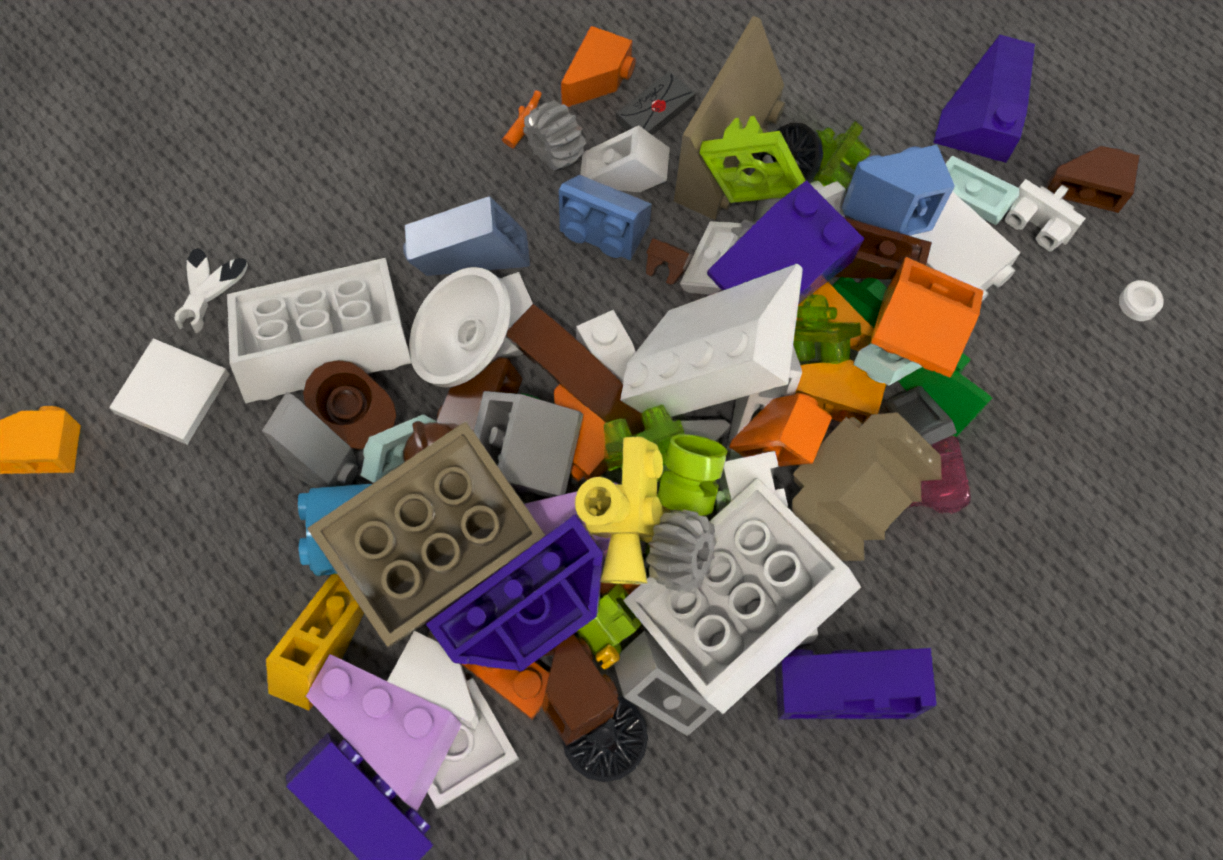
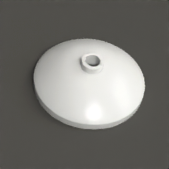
M465 268L443 279L428 294L416 314L409 339L411 363L416 373L422 379L435 386L453 387L472 379L492 362L505 340L510 322V298L507 288L500 278L483 268Z

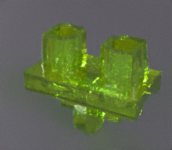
M854 121L846 133H840L835 139H833L835 132L831 128H825L824 131L815 130L822 141L823 158L820 170L812 182L819 181L823 186H827L838 181L845 189L848 187L853 176L840 165V162L843 160L855 170L858 162L866 159L871 153V150L858 138L864 129L859 123Z
M811 294L805 300L804 305L798 306L797 318H803V320H796L793 342L798 360L808 361L816 358L815 342H821L823 363L838 364L849 360L850 339L861 335L860 322L828 321V319L834 320L836 318L837 309L829 307V303L823 295Z
M659 405L647 409L641 414V420L646 431L636 435H631L625 419H617L603 425L605 440L604 461L608 471L623 466L624 437H643L658 445V450L662 455L663 466H665L671 437L684 434L685 432L681 421L673 422L665 407Z

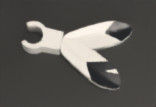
M198 248L192 250L187 259L186 267L190 294L183 307L175 313V322L179 329L184 328L183 323L187 318L195 317L190 323L196 334L201 331L204 325L203 317L208 307L207 302L222 294L244 276L248 266L244 258L230 260L210 275L209 262L205 253Z

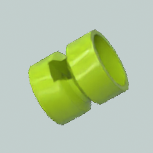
M681 434L672 436L665 464L670 470L663 472L657 494L661 504L672 511L688 510L697 512L699 516L712 513L719 485L715 480L722 476L728 453L727 449L716 441L697 435Z

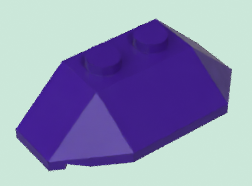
M574 514L426 625L453 663H469L485 667L522 671L598 616L604 551L579 516Z

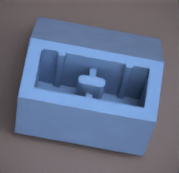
M937 145L924 148L910 147L901 153L884 157L874 155L858 162L841 208L845 215L859 222L911 236L933 230L955 185Z
M578 175L562 183L559 188L560 231L576 243L587 242L599 247L603 253L610 257L619 258L621 256L631 260L650 224L652 204Z

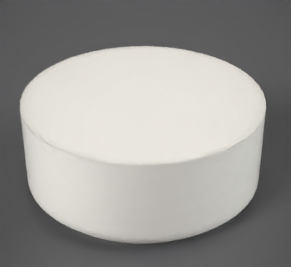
M1142 280L1130 283L1121 292L1119 297V305L1122 311L1128 317L1137 321L1152 319L1161 310L1164 302L1160 290L1152 283Z

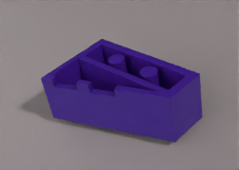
M931 648L870 652L836 650L831 652V654L814 655L812 650H792L787 657L775 666L778 719H914L937 706Z
M327 733L286 774V787L359 860H420L433 846L431 840L425 834L431 828L427 821L412 807L404 812L392 800L397 794L378 773L371 778L359 765L364 758L345 739L338 744Z

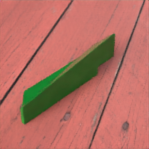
M839 278L832 286L875 328L887 287L874 278H866L861 283L855 282L852 278ZM962 353L950 378L938 372L920 367L898 380L906 391L922 386L952 419L957 433L947 437L949 441H953L992 400L988 393L961 374L971 360L964 353Z

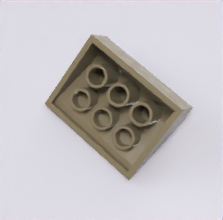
M753 16L682 136L674 202L713 220H716L722 208L728 210L732 203L728 201L699 153L702 141L722 139L725 129L735 118H739L743 128H745L750 116H755L763 133L770 132L766 130L770 122L777 124L785 107V103L780 101L784 83L763 24L758 17ZM736 155L725 157V167L732 168L738 166L739 160ZM746 168L742 171L748 175L751 168Z
M466 421L307 528L387 647L396 645L546 536Z

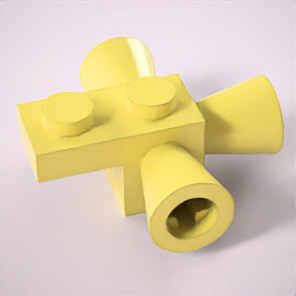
M643 437L623 438L622 484L615 485L607 478L594 477L584 482L576 494V512L579 518L586 523V528L595 536L610 538L600 580L603 583L647 584L640 540L650 542L654 535L653 527L660 524V518L664 513H671V510L664 507L657 497V478L661 477L663 471L662 455L658 450V445Z

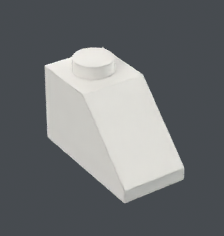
M638 125L585 151L582 155L580 175L616 190L642 192L667 181L670 148Z
M611 310L576 326V340L589 350L623 384L627 363L635 354V349L615 311Z
M414 631L387 682L452 712L460 723L475 730L479 719L462 665L451 661L431 631L427 637Z

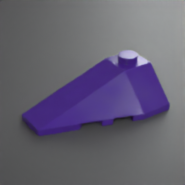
M999 35L943 108L933 143L1007 163L1023 131L1029 102L1035 44Z

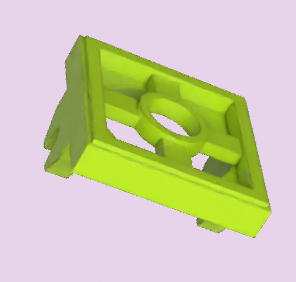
M750 116L745 128H743L740 119L735 118L725 129L722 139L702 141L699 153L730 203L782 198L806 181L781 132L763 133L755 116ZM767 152L774 156L778 162L764 163L761 160L754 159L751 153ZM736 155L739 160L738 166L726 168L724 164L725 157ZM746 168L755 169L751 176L745 174L742 170Z

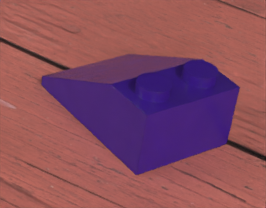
M806 180L775 203L708 269L707 275L723 291L798 264L803 268L799 305L854 261L864 238Z

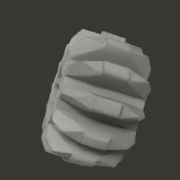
M553 100L538 106L529 115L524 117L525 126L523 131L528 137L527 144L532 147L533 155H537L540 158L542 165L548 166L555 171L571 165L584 154L586 141L581 135L582 127L577 124L576 116L569 113L566 105H560V103Z
M673 510L671 513H664L660 518V524L653 527L654 535L652 540L648 542L650 553L646 561L650 564L649 576L656 579L657 583L665 585V588L690 592L694 587L699 588L704 581V575L710 573V563L715 558L713 550L717 543L716 538L713 537L715 532L714 524L710 523L707 517L699 516L697 512Z

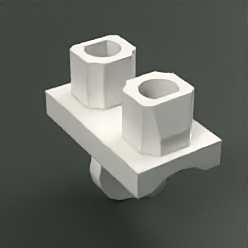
M1025 179L1019 186V197L1009 209L1004 219L1005 222L1016 230H1022L1029 221L1041 228L1042 230L1035 239L1040 246L1048 251H1053L1061 243L1066 245L1086 219L1073 210L1074 206L1062 199L1069 189L1061 185L1054 194L1045 187L1041 186L1039 188Z

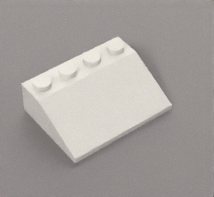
M386 258L227 294L230 366L245 403L269 400L286 392L304 390L306 380L314 369L326 362L338 360L350 362L364 370L367 374L381 370H393L401 365L411 363Z
M795 264L669 310L628 361L624 373L620 400L652 420L658 421L787 385L789 382L803 268Z
M758 478L709 521L714 524L715 528L713 536L717 541L713 550L715 558L711 560L710 573L704 575V581L699 588L694 587L690 592L685 590L676 591L665 588V585L657 583L656 579L649 576L647 584H641L623 600L703 698L722 714L861 588L851 570Z

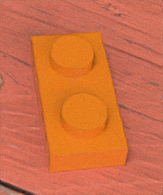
M469 663L461 664L531 720L542 708L549 673L537 663H532L522 671L485 667Z

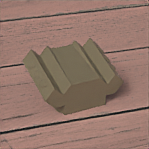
M898 412L872 414L863 424L855 417L849 419L846 417L821 443L813 463L801 464L792 474L795 476L794 482L801 488L800 492L792 499V512L840 560L864 561V540H885V531L889 525L912 502H922L921 481L942 480L941 455Z

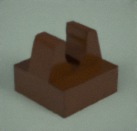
M652 238L646 252L648 254L646 274L654 277L657 268L668 262L667 267L670 273L666 283L673 285L687 270L694 254L662 240Z

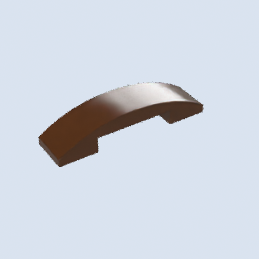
M534 304L508 329L506 338L531 362L537 363L558 384L584 406L593 411L623 438L639 437L654 421L621 401L623 388L621 381L578 340Z

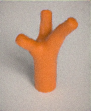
M535 90L526 108L524 106L519 107L517 120L502 138L504 144L514 149L525 135L523 131L525 126L524 117L537 108L542 95L540 91Z

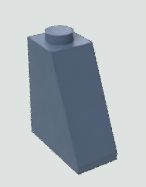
M490 196L405 225L406 242L403 244L404 255L411 265L415 266L426 276L452 274L471 267L497 270L530 266L527 232Z

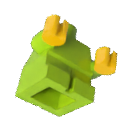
M616 584L599 598L598 616L576 631L577 634L574 635L576 638L580 636L586 641L591 652L596 655V661L599 662L601 660L603 662L601 665L603 669H608L620 660L619 655L622 648L619 642L634 633L642 624L623 601L629 594L621 584Z

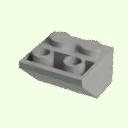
M484 391L474 433L515 492L555 497L566 493L583 414L580 411L522 394Z

